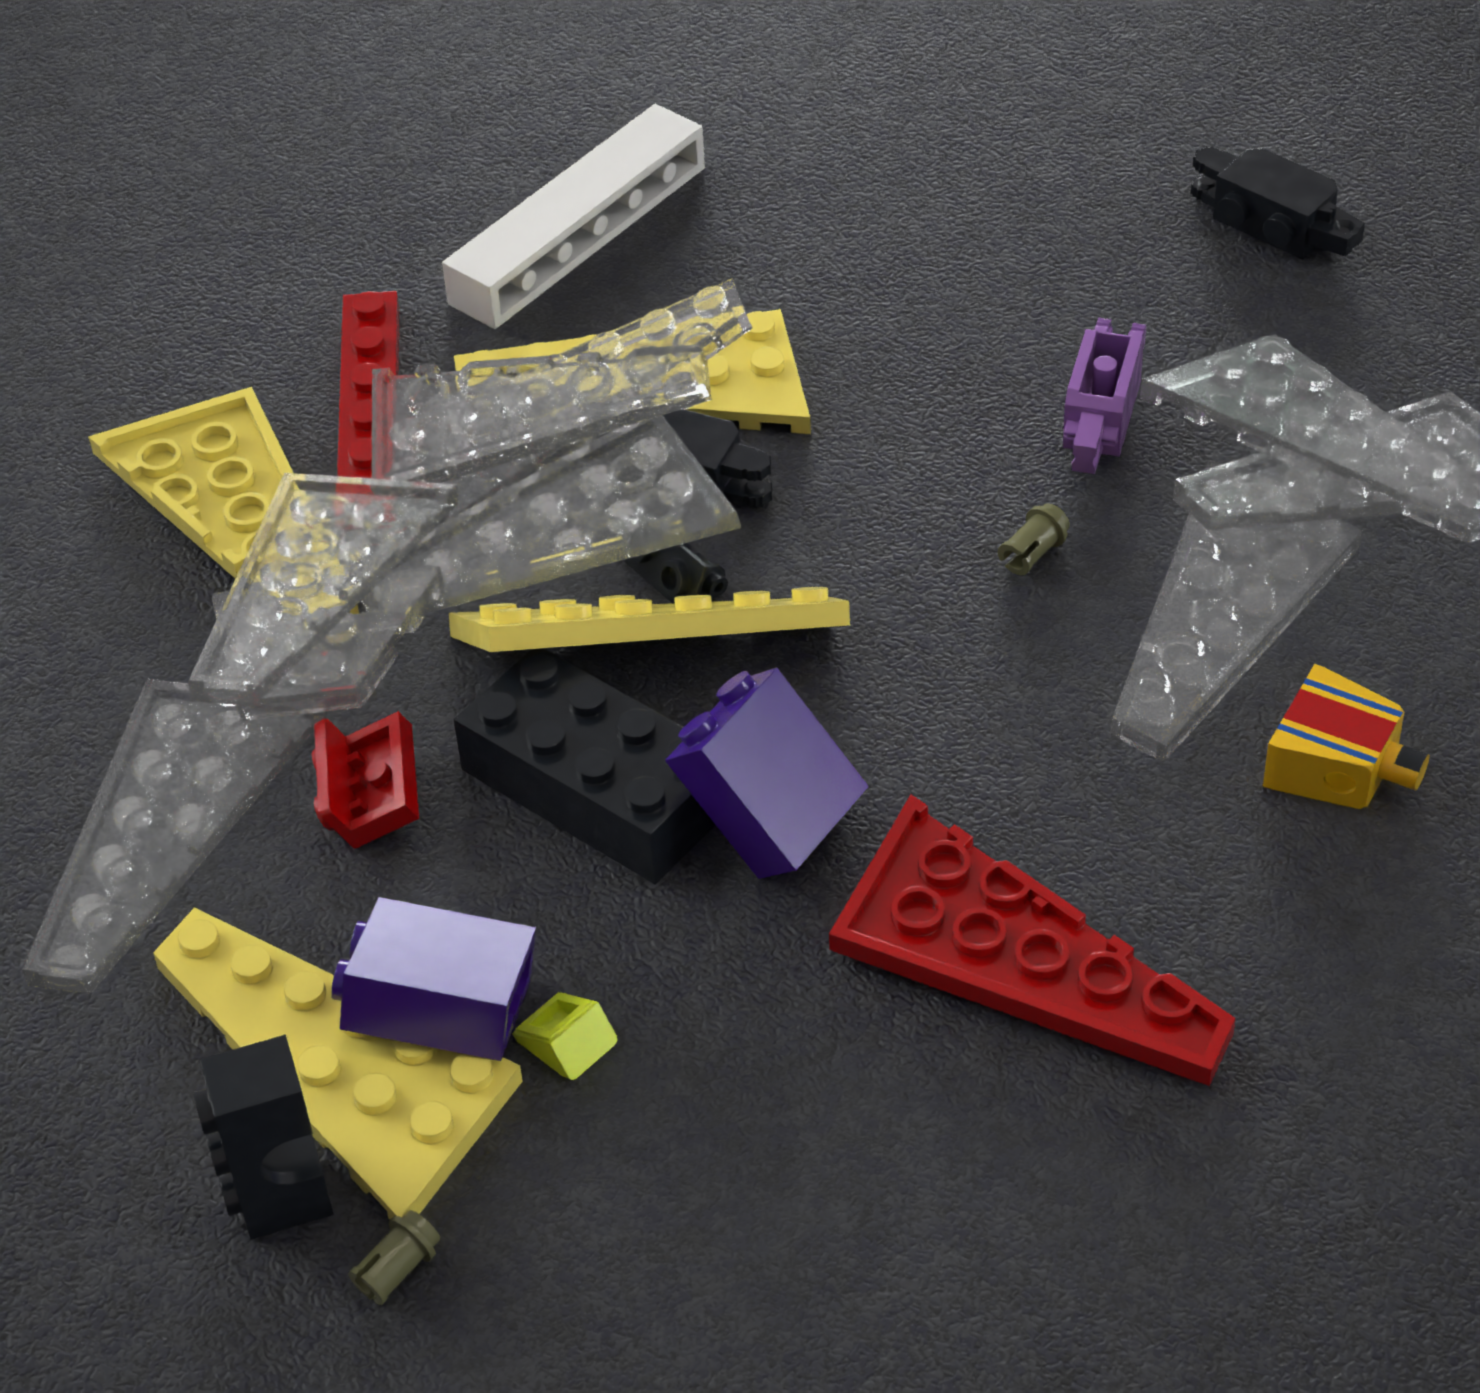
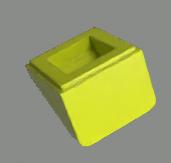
M561 992L555 994L515 1028V1031L512 1033L518 1043L558 1074L570 1080L577 1079L615 1046L617 1042V1035L599 1002Z

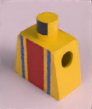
M1314 664L1268 743L1263 786L1276 791L1361 809L1369 805L1382 779L1416 791L1425 775L1429 754L1399 744L1405 713L1399 704L1323 666Z

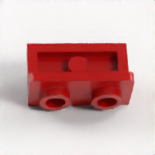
M399 711L348 736H345L327 718L314 724L315 749L312 751V761L317 776V796L314 798V808L320 822L329 831L335 830L349 845L356 849L419 819L412 724Z

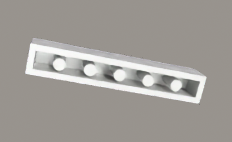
M657 104L652 105L442 262L448 305L493 329H497L705 168L702 126Z

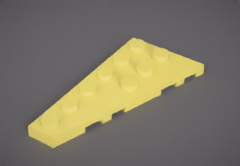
M781 309L764 312L755 311L743 315L699 319L687 323L643 327L637 330L602 335L594 334L581 338L546 343L536 342L524 346L480 350L474 353L454 355L460 401L463 409L528 413L535 409L536 406L564 408V416L585 418L587 409L614 411L615 418L624 419L634 404L650 400L724 420L739 421V429L760 431L762 422L791 424V433L811 434L810 414Z
M252 387L88 436L94 455L303 639L360 620L357 602Z
M827 587L791 589L792 598L770 599L769 591H746L733 593L734 601L712 602L710 595H689L675 597V603L652 604V600L635 599L634 595H614L599 597V606L592 607V604H576L574 599L540 601V609L517 608L516 604L512 603L479 606L480 612L449 613L450 637L489 652L847 626L850 625V609L848 600L828 597Z
M195 907L153 952L160 972L202 1017L207 1016L225 1035L227 1044L232 1050L286 1034L313 1132L312 1136L323 1148L328 1147L349 1169L350 1177L365 1194L370 1192L387 1210L390 1220L394 1216L403 1217L409 1210L415 1211L418 1214L422 1212L523 1082L520 1065L502 1057L501 1061L340 1030L341 1001L333 1000L331 997L333 974Z

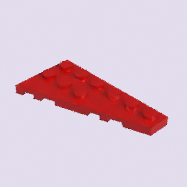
M912 794L903 806L829 933V950L1207 1086H1210L1234 1034L1235 1017L1171 973L1158 974L1134 957V948L1116 935L1108 939L1085 923L1086 915L1009 861L996 862L973 846V837L955 824L951 828H947L928 815V806Z

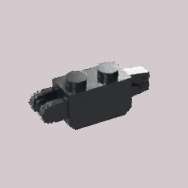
M1206 146L1196 150L1195 157H1193V167H1195V171L1197 170L1203 174L1193 177L1190 194H1193L1192 197H1196L1197 200L1200 199L1203 203L1214 207L1213 219L1301 259H1304L1313 249L1330 251L1346 256L1352 252L1355 246L1362 242L1365 223L1336 206L1338 188L1334 179L1263 148L1247 149L1239 157L1224 150L1220 151L1218 150L1219 148H1213V146Z
M647 400L634 404L624 419L590 415L576 436L579 454L612 467L613 484L718 512L724 502L740 506L748 505L749 508L755 507L757 509V507L763 508L764 505L772 501V482H769L768 478L764 479L771 475V455H767V452H762V449L755 450L754 447L740 444L739 431L732 421Z

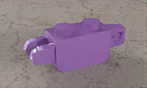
M1099 318L1094 330H1085L1068 385L1064 410L1063 448L1073 449L1072 471L1095 474L1101 454L1120 457L1141 383L1142 358L1146 337L1145 324L1133 323L1128 335L1113 333L1110 319Z

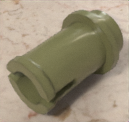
M1050 503L1034 506L1027 512L1026 522L1008 541L999 546L998 557L1000 561L1005 560L1014 552L1016 555L1005 564V567L1017 575L1027 574L1032 569V566L1051 547H1059L1066 541L1067 531L1070 527L1068 517L1059 507Z
M409 1210L403 1217L394 1216L388 1223L390 1227L388 1234L348 1273L350 1280L357 1289L368 1299L371 1300L373 1298L374 1302L378 1305H383L387 1301L388 1296L421 1260L430 1262L436 1255L434 1247L440 1241V1236L436 1229L415 1211Z

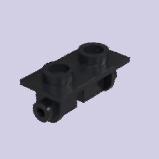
M636 504L630 506L616 555L671 603H675L674 598L679 596L710 595L712 598H717L728 587L725 570L719 564L711 563L702 554L693 553L691 551L692 546L670 528L667 520L663 517L654 518L649 516Z

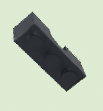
M286 1034L199 1059L207 1088L193 1092L202 1130L204 1135H206L216 1176L219 1179L228 1215L233 1216L243 1213L251 1240L334 1215Z

